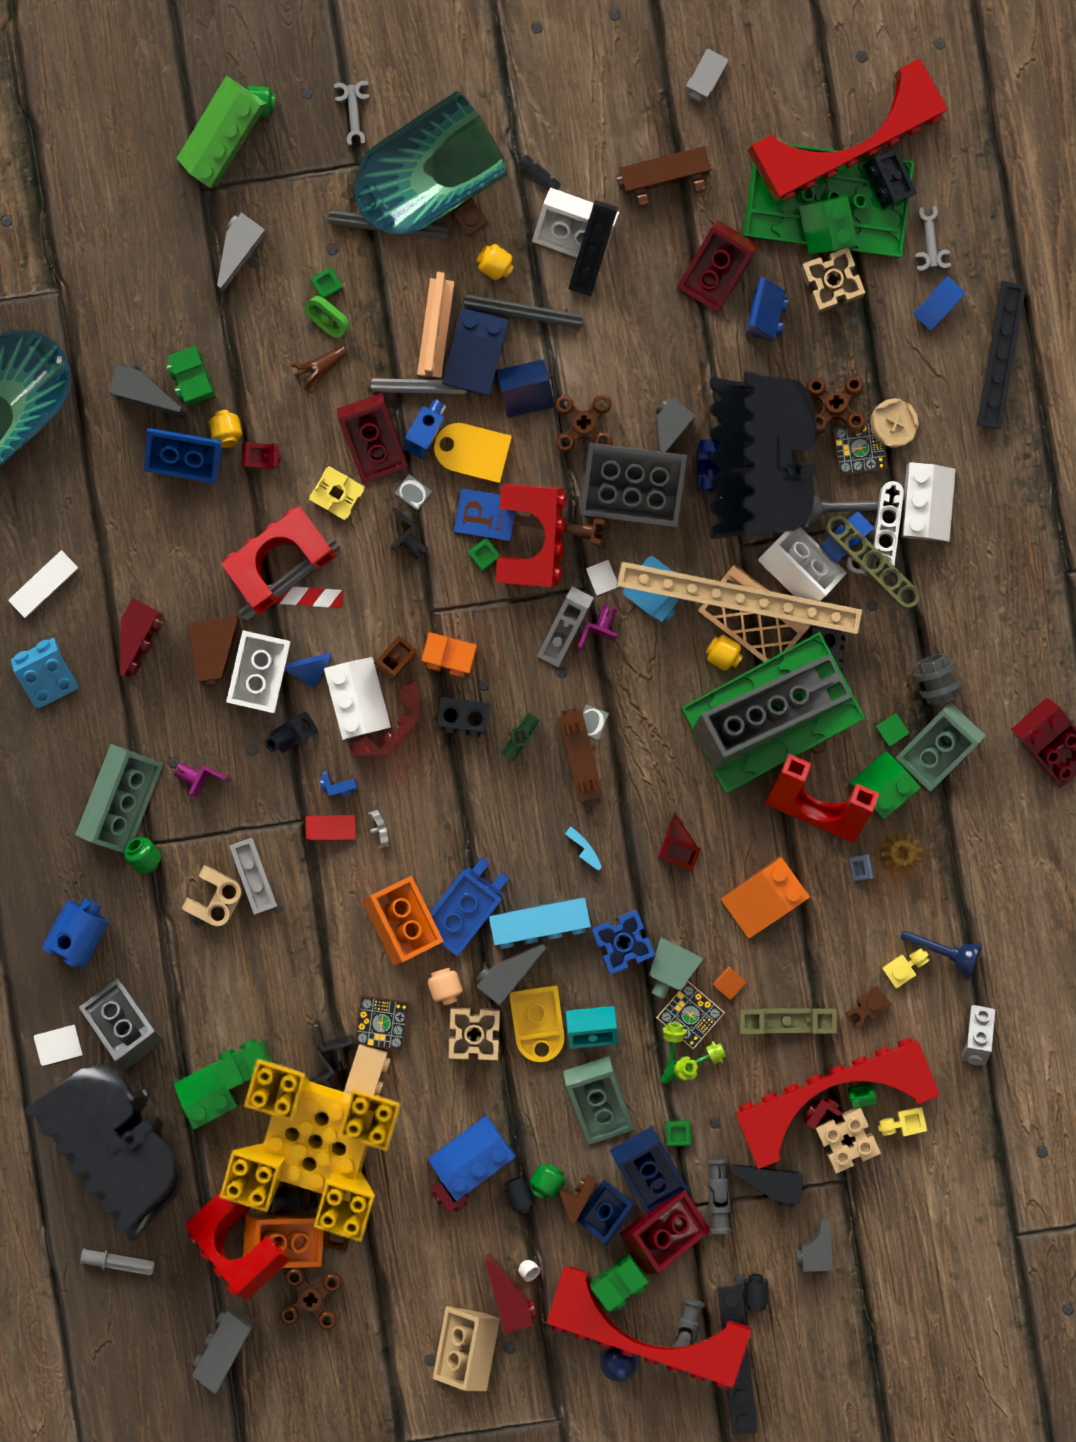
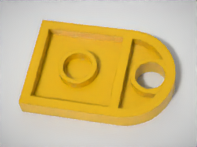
M454 423L444 427L439 432L435 440L434 451L439 463L447 470L500 484L512 436L464 423ZM444 438H450L454 442V447L450 451H443L440 448V442Z
M557 985L510 992L515 1039L519 1051L527 1059L535 1062H545L556 1057L564 1044V1029ZM540 1042L546 1043L549 1047V1052L545 1056H538L535 1053V1046Z

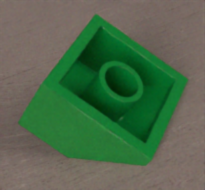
M847 195L798 206L808 254L835 251L858 245Z
M887 751L882 753L849 782L853 788L856 784H859L879 793L873 811L882 820L921 788Z
M214 1063L174 1083L181 1106L193 1129L221 1116L240 1104L232 1088L226 1091Z

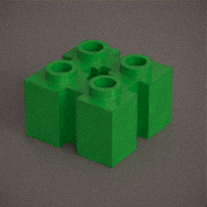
M196 346L168 356L170 363H167L166 367L170 377L178 382V386H175V391L182 403L193 407L217 397L202 356Z
M253 1038L240 1045L241 1050L235 1052L234 1048L218 1056L219 1060L214 1065L226 1091L252 1079L258 1059L274 1064L263 1039L257 1042L256 1038Z
M630 1252L590 1281L591 1289L608 1312L612 1309L615 1311L621 1309L627 1304L626 1298L631 1294H634L635 1297L647 1289L645 1285L648 1283L647 1275Z

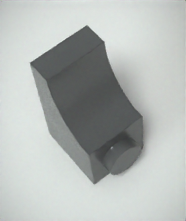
M829 1218L819 1219L818 1229L814 1237L806 1244H800L801 1251H796L797 1266L801 1265L803 1272L833 1271L831 1221Z

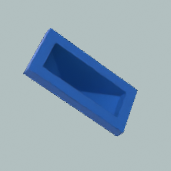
M326 653L286 663L284 670L315 688L324 673V668H327L332 656L331 653Z

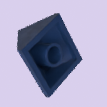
M544 359L496 370L507 418L555 407Z
M603 1180L581 1211L577 1221L602 1243L608 1245L636 1204L634 1200Z

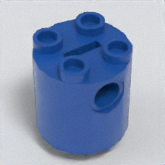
M84 898L81 904L66 900L43 942L44 946L42 949L54 956L56 954L61 957L64 956L62 961L70 966H78L80 968L87 966L110 924L107 919L98 914L102 907L87 898Z

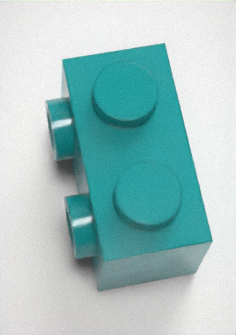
M614 1006L566 1011L569 1049L618 1044Z

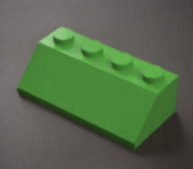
M226 76L176 159L190 175L209 188L217 186L268 103Z

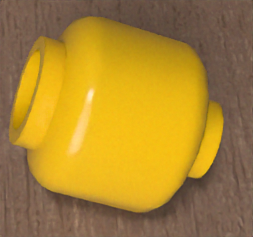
M497 244L486 245L476 259L479 262L478 269L492 280H498L502 276L507 278L514 268L511 265L512 255Z
M220 410L209 420L208 426L211 439L221 441L223 448H230L238 444V441L242 438L240 419L236 414L229 413L228 410Z
M721 635L719 638L715 636L705 652L708 654V662L723 671L729 670L731 666L736 668L743 657L739 654L741 645L726 635Z

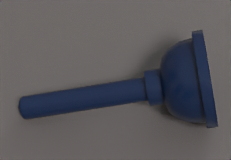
M907 931L901 933L902 940L949 957V960L955 962L956 970L965 976L964 979H970L981 951V943H977V945L970 943L962 945L961 948H950Z
M613 1346L611 1349L605 1348L600 1357V1367L608 1379L616 1382L625 1381L636 1373L638 1356L637 1354H635V1357L624 1355L621 1353V1349Z

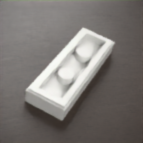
M61 550L8 601L24 618H27L79 568Z

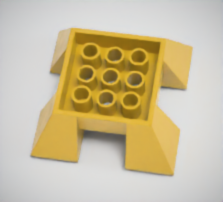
M258 1059L245 1107L272 1115L264 1143L232 1151L220 1197L267 1212L281 1181L323 1194L314 1227L361 1242L375 1196L361 1172L368 1145L387 1151L400 1103L352 1089L351 1094L310 1082L304 1073ZM319 1112L326 1113L329 1119L322 1118ZM290 1127L296 1128L299 1134L292 1133ZM313 1135L320 1136L323 1141L319 1142L315 1140ZM336 1142L343 1143L346 1149L338 1147ZM307 1157L313 1158L316 1164L310 1163Z

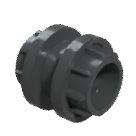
M933 655L920 660L916 665L917 671L914 673V677L917 682H924L925 687L919 692L921 698L926 699L928 704H944L956 699L960 694L959 688L962 686V682L959 677H952L951 672L957 667L955 661L950 660L948 655Z

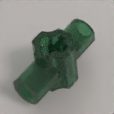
M527 713L518 728H513L511 731V739L501 754L514 761L523 746H528L530 743V735L540 720ZM521 730L525 731L527 741L525 743L521 741L520 744H517L514 733L516 731L520 733Z

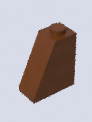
M238 616L188 623L197 682H203L204 686L218 684V679L224 678L239 624Z

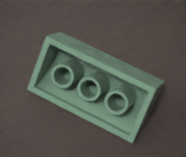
M110 744L75 835L91 843L125 853L127 844L137 834L163 763Z

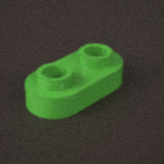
M314 296L305 304L307 316L330 336L340 338L349 330V321L346 316L323 297Z

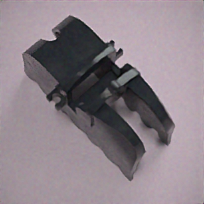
M744 372V382L717 377L710 378V388L719 394V400L712 402L710 405V413L719 419V424L710 429L711 439L719 444V449L712 451L710 454V462L719 468L718 475L710 478V487L719 493V498L710 503L711 513L719 517L718 524L712 525L710 528L709 536L711 539L794 531L803 526L810 517L814 506L813 476H815V464L792 463V451L804 452L813 447L814 441H817V415L810 393L799 381L752 372Z
M95 1064L75 1072L45 1096L27 1106L26 1112L42 1124L41 1130L44 1135L52 1136L53 1141L57 1143V1152L63 1156L67 1155V1159L72 1163V1172L76 1175H81L82 1179L87 1182V1191L91 1194H96L97 1198L102 1201V1211L111 1213V1216L117 1220L116 1228L119 1233L123 1235L126 1233L129 1240L134 1241L148 1224L176 1198L182 1186L183 1168L176 1153L162 1139L164 1137L161 1133L163 1128L162 1120L159 1117H152L143 1122L140 1111L146 1106L148 1097L151 1095L150 1091L147 1088L133 1091L131 1086L117 1071L108 1066Z

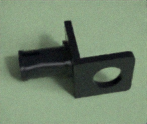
M393 506L392 510L409 526L391 544L390 548L395 550L398 546L403 545L416 559H419L422 554L415 547L423 553L428 548L412 535L416 525Z
M303 712L270 733L271 736L265 740V745L271 752L279 749L281 753H284L303 740L318 733V729L309 714ZM300 720H303L308 724V732L304 731L301 728Z
M315 1020L314 1026L321 1052L331 1051L335 1071H341L340 1060L344 1070L350 1068L345 1047L353 1044V1035L324 1042L319 1020Z
M317 1046L316 1053L327 1069L312 1078L310 1082L338 1090L330 1079L331 1075L335 1073L334 1066L324 1052H321L320 1047Z
M302 1187L278 1188L267 1213H273L274 1211L275 1213H299L317 1208L316 1192ZM306 1190L310 1193V1202L308 1204H305L303 1200V1194Z

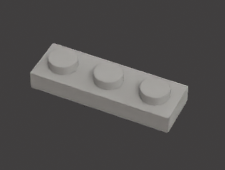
M253 837L230 845L229 847L254 915L277 907V902Z

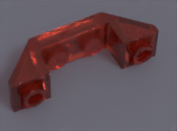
M414 681L412 684L407 682L398 692L401 694L399 700L412 711L411 715L407 713L403 715L397 722L400 727L393 734L389 731L381 740L383 744L381 748L369 737L365 736L362 739L359 736L350 746L353 750L350 753L352 757L389 755L420 721V694L417 682Z

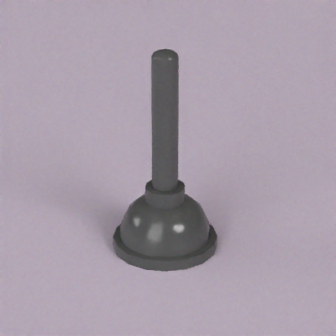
M814 493L812 513L801 527H808L809 524L817 522L822 515H826L828 512L876 511L878 503L877 501L827 502V500H821Z

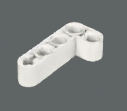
M890 481L879 492L873 546L894 566L904 491L902 485L898 482ZM893 487V491L897 495L892 498L891 505L883 506V503H889L890 495L886 494V491ZM884 511H890L894 514L895 519L893 523L888 524L883 521L882 514ZM881 535L890 537L891 546L889 548H884L880 545L879 538ZM849 556L847 557L846 567L851 573L867 575L862 569L853 567L852 559ZM868 556L866 565L870 569H876L878 559L874 556Z

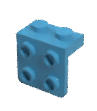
M649 556L642 564V566L673 572L654 556ZM623 589L625 597L658 622H662L664 619L669 621L676 612L675 604L678 600L684 601V599L639 590Z
M55 638L43 640L36 647L28 651H21L11 659L14 674L35 708H41L78 688V683L61 656L60 648Z

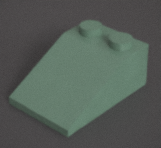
M949 702L896 756V759L931 792L986 735L953 703Z
M610 1056L563 1071L566 1088L588 1145L634 1130Z

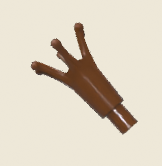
M341 346L334 352L330 351L314 360L303 363H291V366L297 367V370H303L298 373L296 372L294 376L298 377L305 373H312L306 379L307 383L303 388L307 390L313 382L309 392L314 393V388L322 376L339 363V359L346 356L348 352L344 346Z

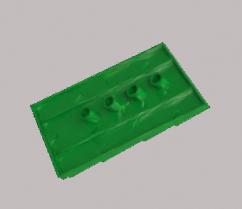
M787 144V145H789V146H792V147H795V148H798V149H801V150L811 151V152H837V151H838V150H830V149H823V148H816V147H808V146ZM865 155L859 158L860 162L849 169L846 166L838 169L839 173L828 180L825 177L817 180L818 184L807 191L802 188L796 191L797 195L790 200L784 202L783 199L775 202L752 161L742 235L747 238L807 246L798 206L847 195L858 243L857 246L849 247L850 252L900 258L902 257L909 198L882 209L876 200L875 192L863 168L864 164L877 156L868 158ZM902 159L912 181L914 161Z

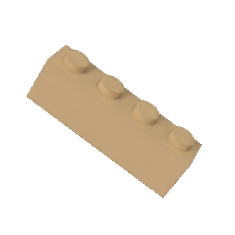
M359 1044L344 1092L351 1094L352 1089L379 1096L383 1086V1082L379 1081L382 1072L387 1073L391 1060L386 1058L388 1052Z

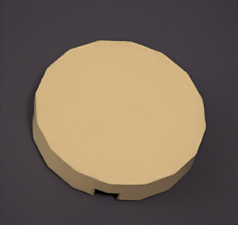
M894 398L885 400L876 406L871 415L870 425L877 441L884 446L895 448L904 446L913 440L919 422L917 413L909 403Z

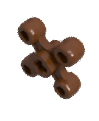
M850 377L846 380L842 391L832 393L827 390L825 383L820 378H813L807 383L806 389L812 399H817L823 404L822 412L816 414V423L821 424L819 427L816 426L817 435L825 433L827 425L831 420L839 419L844 421L848 431L852 434H858L864 430L866 424L864 416L851 411L848 405L851 399L860 396L863 392L864 384L860 378ZM850 386H857V389H852ZM818 387L819 390H813L812 388ZM833 403H838L839 409H834ZM856 421L859 425H854L852 422Z
M601 394L596 396L591 408L586 411L576 409L573 400L569 396L563 395L556 399L554 406L557 413L567 416L571 421L570 430L560 434L556 439V448L560 452L568 453L572 451L576 440L583 436L589 437L596 444H599L598 441L601 438L607 440V445L613 444L612 437L608 433L600 431L596 426L597 418L602 414H606L611 409L612 402L607 395ZM602 400L606 402L607 406L600 408L597 403ZM565 401L569 404V407L562 409L560 403ZM581 418H587L586 422L590 421L591 425H587L585 430L581 429V426H577V423L581 422ZM563 439L569 440L570 445L568 447L561 445Z
M289 1268L286 1272L285 1280L288 1285L297 1289L299 1298L296 1303L288 1304L281 1309V1321L284 1324L292 1325L298 1321L299 1316L303 1312L311 1311L317 1316L318 1324L322 1329L330 1330L334 1328L337 1323V1315L325 1307L324 1297L328 1293L336 1292L341 1288L343 1283L341 1275L337 1272H329L325 1275L321 1284L313 1286L306 1281L305 1273L301 1268ZM291 1274H298L299 1279L293 1280ZM333 1278L337 1281V1284L332 1286L328 1280ZM309 1293H314V1297L318 1298V1300H314L313 1304L308 1303V1299H305ZM286 1312H293L294 1317L288 1318ZM328 1316L332 1319V1322L325 1323L323 1318Z

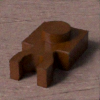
M875 985L857 999L860 1006L850 1009L846 1012V1015L850 1017L852 1014L858 1013L860 1019L854 1025L859 1028L868 1015L875 1019L892 1004Z

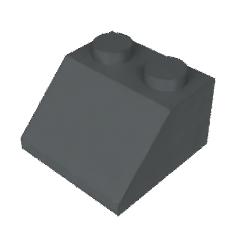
M674 397L670 401L665 399L655 412L657 414L655 423L659 452H668L695 418V415Z

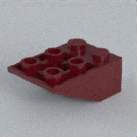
M134 598L130 601L121 618L120 675L126 678L137 674L141 663L138 662L143 653H148L153 644V641L150 640L153 633H158L165 621L162 619L163 613Z
M1046 697L1010 730L1056 784L1062 788L1076 775V727L1060 706Z

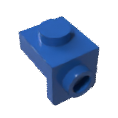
M328 771L322 772L323 778L319 779L323 793L328 792L329 796L339 794L340 798L354 794L353 789L358 788L356 778L332 785Z

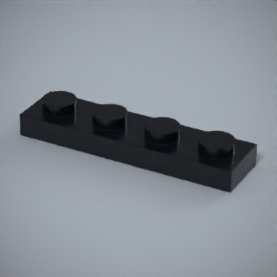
M598 200L594 201L569 284V290L592 296L618 207Z

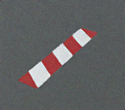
M292 586L277 598L278 601L274 604L342 608L343 590Z

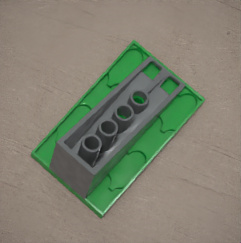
M820 632L681 708V712L720 784L724 795L784 764L788 754L796 757L865 719Z

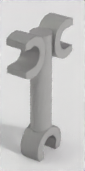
M360 81L356 85L347 86L343 83L334 84L335 90L342 89L344 91L343 96L335 97L336 102L343 103L348 99L351 130L347 136L349 146H352V138L355 136L361 138L362 145H365L366 142L364 134L360 131L357 98L362 101L370 99L369 94H361L359 92L362 87L369 86L367 81Z
M936 206L932 207L931 216L924 214L923 207L918 212L919 218L924 221L927 254L924 252L915 254V258H923L925 260L924 266L916 267V271L919 272L925 271L928 267H939L941 269L951 267V263H943L941 261L942 256L950 254L949 250H942L937 254L934 219L938 213Z

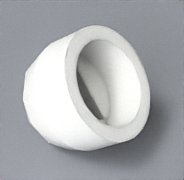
M525 1260L520 1264L519 1274L525 1282H530L539 1275L540 1268L535 1262Z

